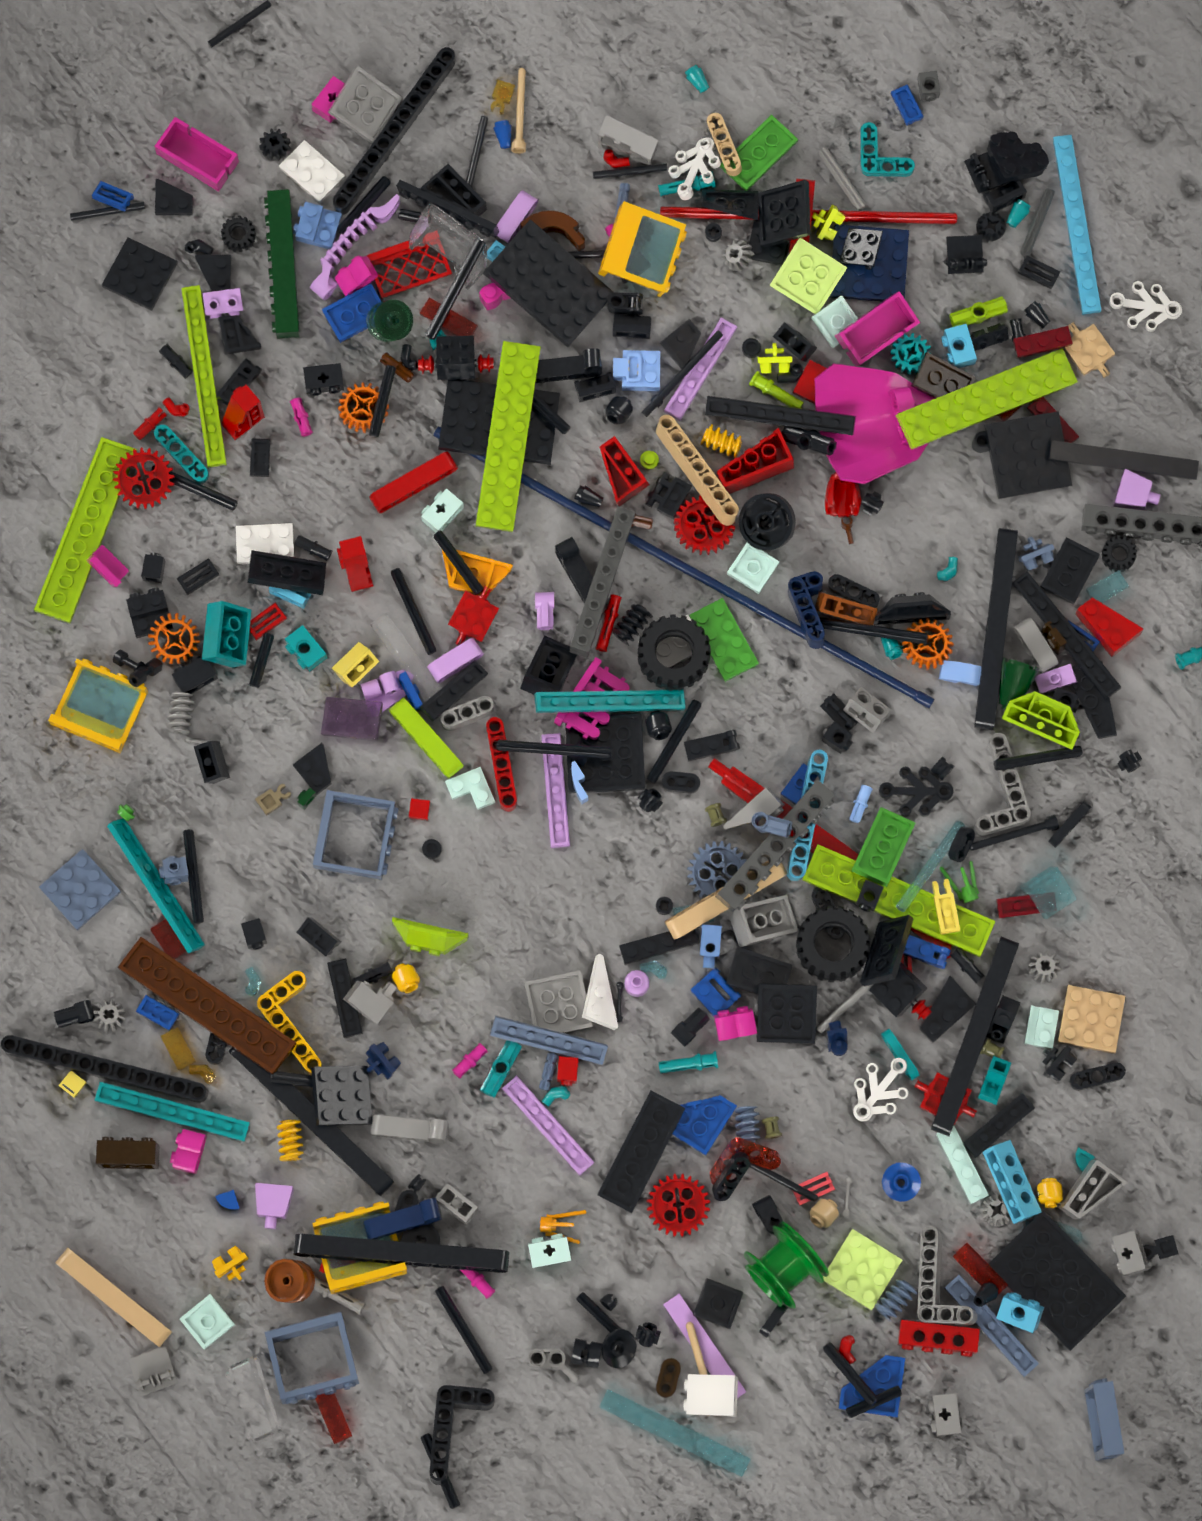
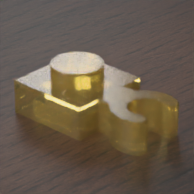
M497 80L492 94V99L496 101L492 102L490 106L491 112L498 106L501 108L500 115L504 113V103L510 104L515 85Z

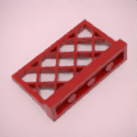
M437 231L366 255L373 267L379 264L388 267L384 276L378 274L377 278L374 279L381 299L452 275ZM437 244L439 249L437 257L427 254L429 247ZM413 252L423 255L419 264L409 260ZM425 256L435 260L431 270L421 265ZM400 258L405 261L401 270L391 266L394 259ZM407 262L417 266L413 276L404 272ZM439 262L445 265L447 272L439 274L433 271L436 263ZM390 268L400 273L396 282L386 278ZM419 268L429 272L427 279L421 280L415 277ZM402 274L412 278L409 285L403 286L398 283ZM384 280L394 284L392 291L383 293L381 286Z

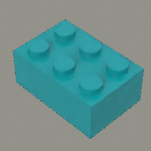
M224 601L207 604L202 660L231 668L246 665L252 609Z

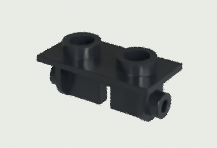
M998 323L987 327L989 333H985L984 329L971 332L970 337L974 350L984 349L1009 340L1008 327H1005V324Z
M833 693L824 700L820 707L835 723L849 732L858 721L843 711L846 705Z

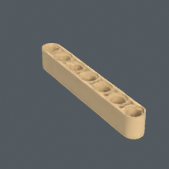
M670 415L661 416L656 427L657 436L717 519L723 525H732L739 512L737 504L676 420Z
M769 860L764 862L762 865H769ZM782 862L778 867L772 866L769 870L772 873L765 881L761 879L758 882L757 886L759 888L755 893L787 875ZM753 871L747 872V877L750 880H755L756 874ZM736 885L734 887L737 894L744 893L742 886ZM722 888L665 921L673 939L682 937L729 909L715 897Z
M68 1247L55 1262L159 1348L172 1333V1331Z

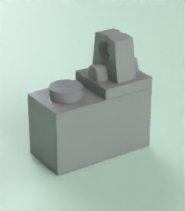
M356 981L343 1000L370 1022L378 1024L392 1006L393 997L391 995L397 987L388 982L383 989L379 987L377 990H373L374 987L367 981Z

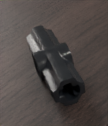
M784 426V429L781 431L785 442L798 445L801 450L810 449L830 456L836 449L837 442L833 438L820 435L816 430L808 431L802 428Z

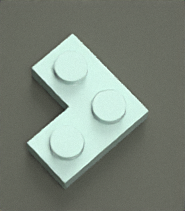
M481 767L445 781L452 800L470 793L477 810L495 803Z

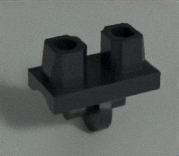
M1069 1046L1064 1047L1057 1057L1055 1054L1059 1050L1055 1047L1051 1051L1046 1049L1043 1051L1046 1058L1042 1062L1048 1065L1052 1061L1051 1065L1043 1073L1045 1077H1051L1059 1082L1066 1074L1058 1067L1059 1064L1063 1062L1070 1068L1075 1063L1077 1058L1070 1052L1071 1048Z

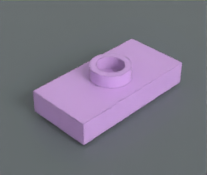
M1071 664L1039 674L1035 678L1041 694L1054 691L1057 687L1063 688L1077 683Z

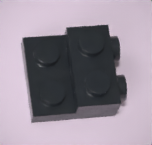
M152 588L148 590L147 594L133 593L129 595L130 598L126 599L136 638L154 634L155 631H151L150 627H158L154 623L155 620L160 624L162 623L160 616L168 620L167 614L169 610L163 590ZM172 623L165 625L168 630L173 629Z

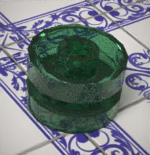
M396 299L381 301L373 305L368 311L366 318L367 328L376 340L382 342L401 340L412 329L413 314L410 308L402 301Z

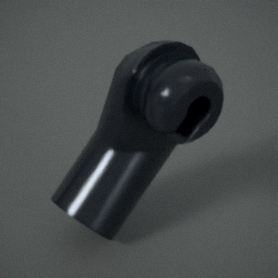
M200 239L189 241L185 245L187 253L202 251L206 255H210L214 249Z
M404 344L400 359L408 370H417L418 362L410 358L412 346Z
M794 364L787 374L778 373L777 383H795L802 375V366Z

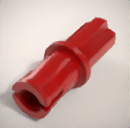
M158 407L151 416L145 418L144 422L133 432L138 440H142L152 429L155 430V426L167 417L165 412L161 413L163 412L161 408Z

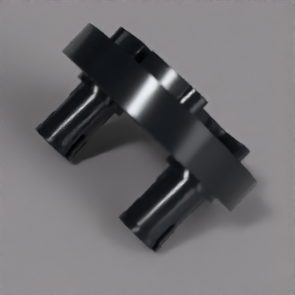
M763 493L753 496L743 505L739 515V528L743 538L752 547L765 551L774 550L784 546L793 537L796 518L793 508L783 497L774 493ZM763 515H768L772 520V525L769 529H764L761 525Z

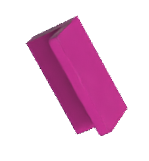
M101 545L86 560L112 587H117L121 583L120 580L129 572L104 545Z

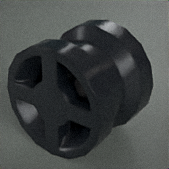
M941 757L933 766L931 772L937 773L943 781L955 766L948 764L946 759Z

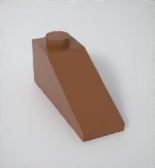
M822 592L818 593L815 604L816 611L868 625L874 624V618L878 610L874 607Z

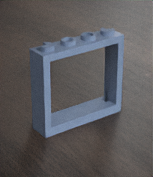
M327 790L313 867L315 869L382 880L383 875H386L388 870V864L385 863L386 856L391 854L392 845H389L390 837H394L395 826H392L393 819H397L399 808H396L395 802ZM334 801L388 810L377 872L323 862Z
M342 1312L265 1332L282 1404H296L301 1399L312 1400L317 1398V1395L323 1393L331 1395L336 1393L338 1389L344 1388V1390H349L351 1387L360 1384ZM339 1326L350 1375L285 1392L274 1343Z
M1107 1378L1095 1380L1089 1384V1387L1084 1389L1095 1461L1114 1459L1124 1454L1113 1381L1108 1382Z

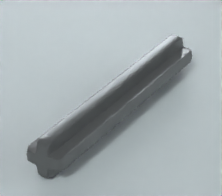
M1046 188L1020 252L1023 256H1030L1055 193L1052 189Z

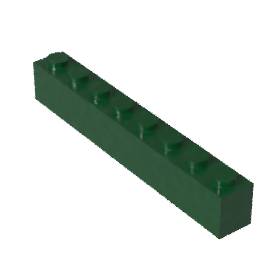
M289 189L267 191V197H264L265 209L268 208V215H265L266 226H269L270 233H266L267 244L271 246V250H267L268 262H272V268H268L269 279H273V286H270V297H274V304H271V315H275V321L272 322V332L276 333L277 339L300 337L291 195Z

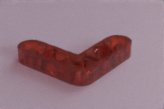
M734 1138L729 1142L710 1170L709 1176L711 1183L714 1185L726 1167L724 1161L731 1159L737 1152H745L749 1157L750 1163L770 1170L780 1166V1155L776 1150L743 1138ZM753 1151L760 1152L757 1156H750ZM732 1174L727 1175L726 1179L729 1180Z

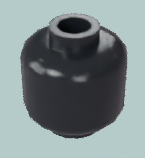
M624 396L614 397L605 409L607 419L616 425L625 423L633 412L631 401Z
M653 711L645 719L648 735L655 740L666 739L672 731L669 716L664 712Z

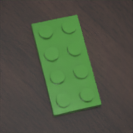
M771 114L736 148L741 161L742 171L737 176L730 177L745 191H748L798 142V138ZM731 160L730 165L732 169L736 168V166L734 165L733 160ZM721 163L720 168L727 174L723 163Z
M723 598L689 615L691 620L693 619L697 622V626H702L705 630V635H708L709 645L711 646L710 656L725 682L759 665Z
M880 807L852 868V872L887 887L915 822Z

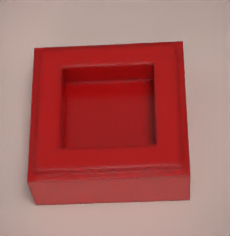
M411 798L409 818L428 821L430 800Z

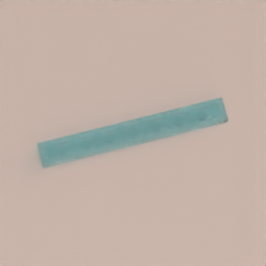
M609 1389L599 1408L740 1477L743 1476L751 1460Z

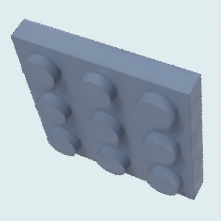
M83 849L39 886L42 892L77 931L121 893L118 887Z

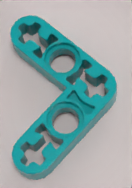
M871 122L863 124L860 131L861 172L865 176L907 177L912 175L915 168V163L912 159L905 157H878L877 127ZM867 128H870L872 131L870 140H867V132H865ZM866 145L873 146L874 151L872 153H866L864 151V147ZM871 158L872 168L869 171L866 167L868 162L867 159ZM885 163H890L893 169L885 171L882 166ZM896 163H899V164H898V167H899V168H898V171H895V170H896ZM905 163L908 164V171L903 167Z

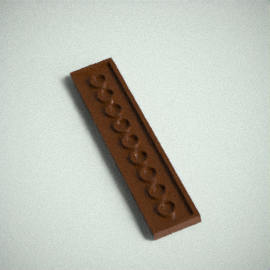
M143 937L139 938L118 966V969L270 1074H274L297 1045L295 1041Z

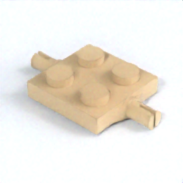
M1074 322L1069 324V330L1073 334L1071 338L1073 344L1063 348L1083 376L1097 369L1103 378L1110 375V372L1104 365L1107 360L1115 356V352L1097 327L1092 324L1085 330L1079 331Z

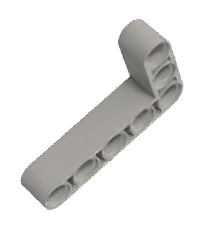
M1002 733L993 734L988 744L993 762L1001 757H1013L1006 736ZM993 740H1001L1003 746L996 747L993 744ZM1017 768L996 770L1008 808L979 817L975 825L977 834L981 836L991 835L1022 826L1029 820L1031 813ZM1011 775L1014 778V782L1008 783L1004 777ZM1016 793L1020 796V800L1013 801L1010 795ZM1016 812H1024L1026 818L1019 819L1016 816ZM998 817H1005L1008 823L1000 824ZM987 822L989 829L983 830L980 828L979 823Z
M926 1226L921 1232L918 1318L925 1323L973 1325L978 1318L974 1309L968 1306L939 1305L942 1233L933 1226ZM935 1231V1238L929 1241V1232ZM933 1250L935 1256L932 1260H928L927 1254ZM933 1270L934 1277L931 1280H927L926 1273ZM928 1290H932V1298L926 1300L925 1293ZM927 1310H931L932 1316L926 1320L924 1313ZM947 1310H950L951 1318L945 1320L943 1315ZM970 1311V1313H971L970 1319L967 1320V1321H964V1319H963V1314H964V1312Z

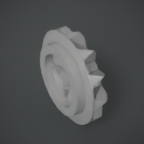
M990 1196L982 1203L981 1215L987 1224L997 1227L1006 1224L1011 1217L1002 1196ZM1002 1204L1000 1211L1003 1215L996 1214L992 1218L991 1216L994 1211L992 1207Z

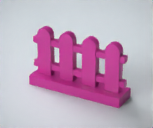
M595 657L573 692L605 691L598 687L600 683L605 684L613 689V691H629L630 687L625 682L626 679L624 677L619 679L608 672V667L601 668L602 660ZM592 678L597 679L595 683L590 682ZM558 712L554 720L556 725L561 726L565 722L567 724L566 728L570 730L573 727L584 734L582 738L585 740L588 737L592 740L597 739L600 735V730L595 727L597 723L606 725L610 720V716L606 712H582L593 719L591 724L579 717L581 712Z

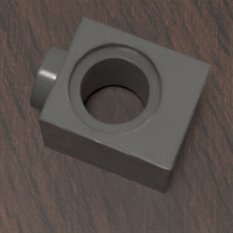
M937 71L919 73L917 81L920 100L934 101L939 98L940 86ZM925 85H931L933 89L928 90L925 88Z

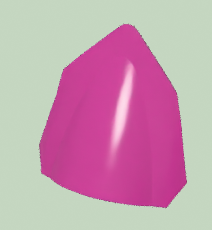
M833 363L814 378L815 409L817 411L856 416L854 435L819 431L820 435L833 438L837 442L833 454L827 455V458L840 480L866 484L919 459L928 443L911 450L896 415L935 398L912 387V383L899 374L879 369Z

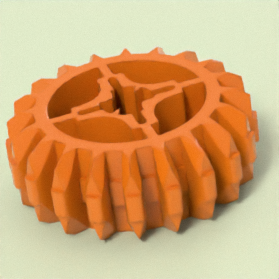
M362 382L359 388L357 384H354V390L348 387L347 391L349 394L342 393L344 399H339L341 405L338 406V411H341L339 414L340 418H344L343 424L349 423V429L355 426V432L362 428L363 433H366V428L370 429L373 418L371 409L377 402L379 387L376 386L372 389L371 383L368 384V387H365V384ZM361 395H367V396H371V397H368V398H366V399H363V398H361L360 396H361ZM354 400L356 407L353 409V412L349 413V404ZM360 405L363 406V407H366V406H367V411L364 410L363 408L361 409V408H360ZM385 411L384 417H387V416H388V412ZM366 417L368 420H358V418Z
M170 613L167 614L168 620L160 616L162 623L160 624L155 620L154 623L158 627H150V630L155 631L154 635L148 634L149 638H154V641L148 642V645L155 644L151 652L158 650L155 657L159 658L163 655L162 662L164 663L167 658H170L169 664H173V659H176L177 664H180L181 657L185 662L188 661L185 655L188 654L190 657H193L194 655L190 650H198L197 647L193 646V643H200V640H194V636H199V632L193 633L192 631L197 626H189L192 623L191 619L185 623V615L179 620L178 613H175L174 619H172ZM169 623H179L182 625L175 632H171L165 627ZM186 629L189 633V644L187 647L181 641V636ZM160 630L167 638L162 648H160L158 643ZM166 632L172 635L178 634L179 638L177 639H179L178 642L181 646L175 642L170 643L169 635ZM172 646H177L183 651L176 655L165 653Z
M927 618L924 624L922 619L918 621L919 626L913 622L912 628L908 627L906 630L934 632V635H928L927 643L932 642L931 646H924V644L920 643L914 649L912 642L903 641L902 646L906 647L903 649V653H909L906 659L910 660L913 658L911 664L915 665L918 662L919 669L922 668L923 664L926 665V670H929L930 664L936 669L937 663L943 665V659L947 661L949 659L947 654H952L953 650L949 647H953L954 643L949 640L953 636L946 635L949 632L948 628L942 630L943 623L937 626V620H934L933 624H931L930 619ZM941 639L943 650L938 654L935 644ZM928 653L931 657H923L920 654Z

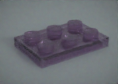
M326 697L321 735L378 741L383 703L380 701Z

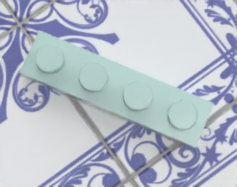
M953 1126L949 1137L936 1133L970 1204L988 1197L989 1195L955 1126Z

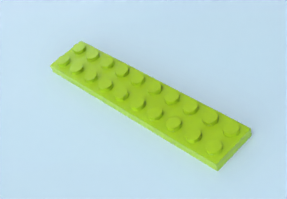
M503 341L476 527L509 532L514 530L541 346Z
M1063 348L898 413L896 417L912 450L1075 385L1078 381Z
M101 437L34 608L35 612L71 624L92 566L86 560L101 546L120 497L117 494L121 490L114 488L118 482L113 481L118 475H115L113 471H119L116 464L122 465L120 457L127 459L126 452L133 455V449L135 448ZM129 468V469L126 471L127 476H128V474H129L131 468Z
M817 845L802 881L855 904L865 880L876 883L852 872L855 860L821 845ZM891 877L887 887L883 886L884 888L874 912L890 919L910 915L914 919L911 928L981 957L995 924L994 920L955 904L960 932L941 935L933 898L934 894L895 877ZM864 894L866 901L871 902L874 900L872 894Z

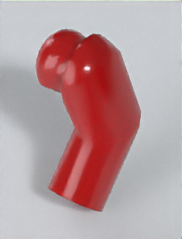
M610 149L604 152L603 159L611 167L630 166L629 157L618 158Z

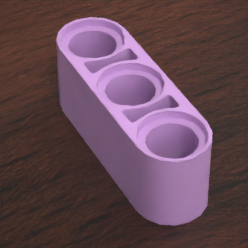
M521 190L498 222L499 234L497 237L509 244L521 229L520 223L528 218L535 209L538 199Z
M470 638L434 660L427 668L436 682L441 683L470 665L474 660L480 659L484 653L475 639Z

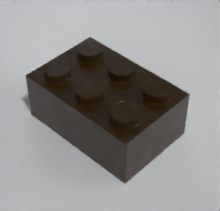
M102 1137V1140H97L96 1164L102 1169H159L160 1146L153 1138L148 1137L141 1138V1141H135L132 1137H122V1140H114L113 1137Z

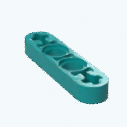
M157 426L154 430L157 442L195 482L199 484L205 483L209 478V473L202 462L168 426ZM159 431H166V435L170 440L167 442L163 436L159 437ZM173 443H178L181 447L179 451L172 452L170 446ZM186 456L192 457V464L184 465L182 463L183 458ZM196 466L199 472L204 471V477H197V473L193 468Z

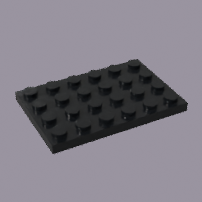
M531 219L483 272L488 279L567 347L572 344L606 305L610 294L614 293Z
M461 379L448 380L438 450L486 456L497 384ZM534 389V392L551 409L558 413L560 393ZM533 405L524 461L551 465L556 427Z
M1044 1211L987 1265L1012 1292L1021 1295V1298L1025 1300H1035L1040 1303V1306L1044 1307L1040 1321L1069 1351L1126 1297L1116 1284Z

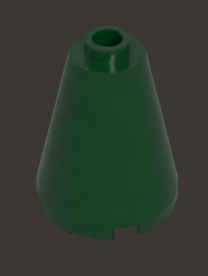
M1003 657L999 693L1001 709L1006 710L1009 701L1026 695L1040 668L1034 667L1033 670V667L1029 664L1013 659L1008 661L1007 658Z

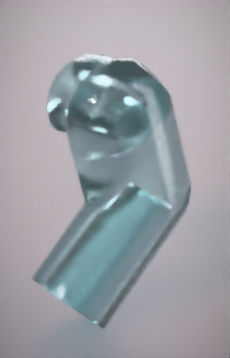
M658 961L639 964L640 970L644 973L652 972L659 979H664L667 976V969Z
M250 967L245 970V974L250 980L245 988V992L249 996H255L259 992L261 979L254 968Z

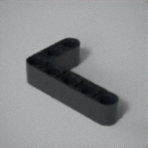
M443 1385L438 1389L429 1470L430 1480L433 1484L442 1485L447 1481L454 1408L482 1411L492 1409L495 1397L490 1389ZM448 1392L452 1397L449 1400H443L441 1395ZM468 1394L471 1396V1400L464 1402L461 1400V1396ZM483 1396H489L491 1401L485 1404L480 1399ZM447 1412L450 1416L443 1420L439 1417V1414ZM444 1431L448 1436L445 1439H440L437 1437V1434ZM444 1451L446 1456L439 1459L435 1456V1453ZM440 1470L444 1475L441 1478H435L433 1473Z

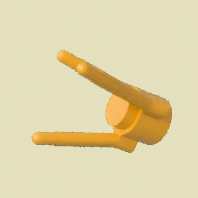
M586 1210L555 1215L547 1214L546 1217H541L540 1232H544L545 1236L557 1234L553 1232L557 1230V1226L573 1227L574 1223L557 1222V1219L586 1214ZM567 1237L568 1242L580 1243L579 1240Z

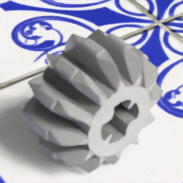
M734 239L733 243L728 242V248H723L726 254L722 255L723 259H726L724 264L733 271H742L743 267L749 268L748 263L753 262L750 258L755 255L751 251L753 247L747 244L745 240Z
M1047 950L1044 956L1038 951L1037 957H1031L1033 962L1028 963V967L1034 968L1029 971V974L1035 973L1036 975L1033 980L1036 981L1040 977L1042 984L1045 982V978L1049 983L1052 982V977L1057 979L1058 974L1056 972L1061 971V967L1055 966L1060 963V960L1054 961L1053 959L1056 954L1053 953L1049 957ZM1044 963H1046V964L1048 965V967H1047V969H1045V971H1043V970L1041 969V967H1042V965H1044Z
M106 999L103 1000V1007L98 1003L97 1007L100 1011H93L97 1015L93 1019L94 1022H99L97 1027L99 1029L104 1027L105 1032H108L110 1027L115 1032V1025L122 1028L123 1025L119 1021H126V1017L122 1016V1014L126 1013V1010L120 1009L122 1004L119 1002L115 1005L114 999H111L110 1004H108ZM106 1013H112L114 1017L112 1019L107 1018Z

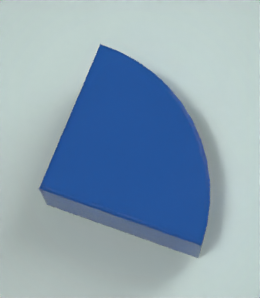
M234 1190L215 1196L223 1207L231 1210L240 1209Z

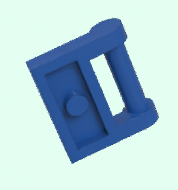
M717 967L690 989L713 1017L718 1015V1011L729 1009L742 997L730 985L725 984L726 980L720 975ZM713 978L731 997L728 1001L710 983Z

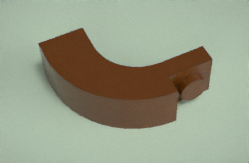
M542 211L529 216L520 223L522 229L531 219L544 232H555L565 236L577 251H582L585 248V238L578 231L579 223L565 213Z

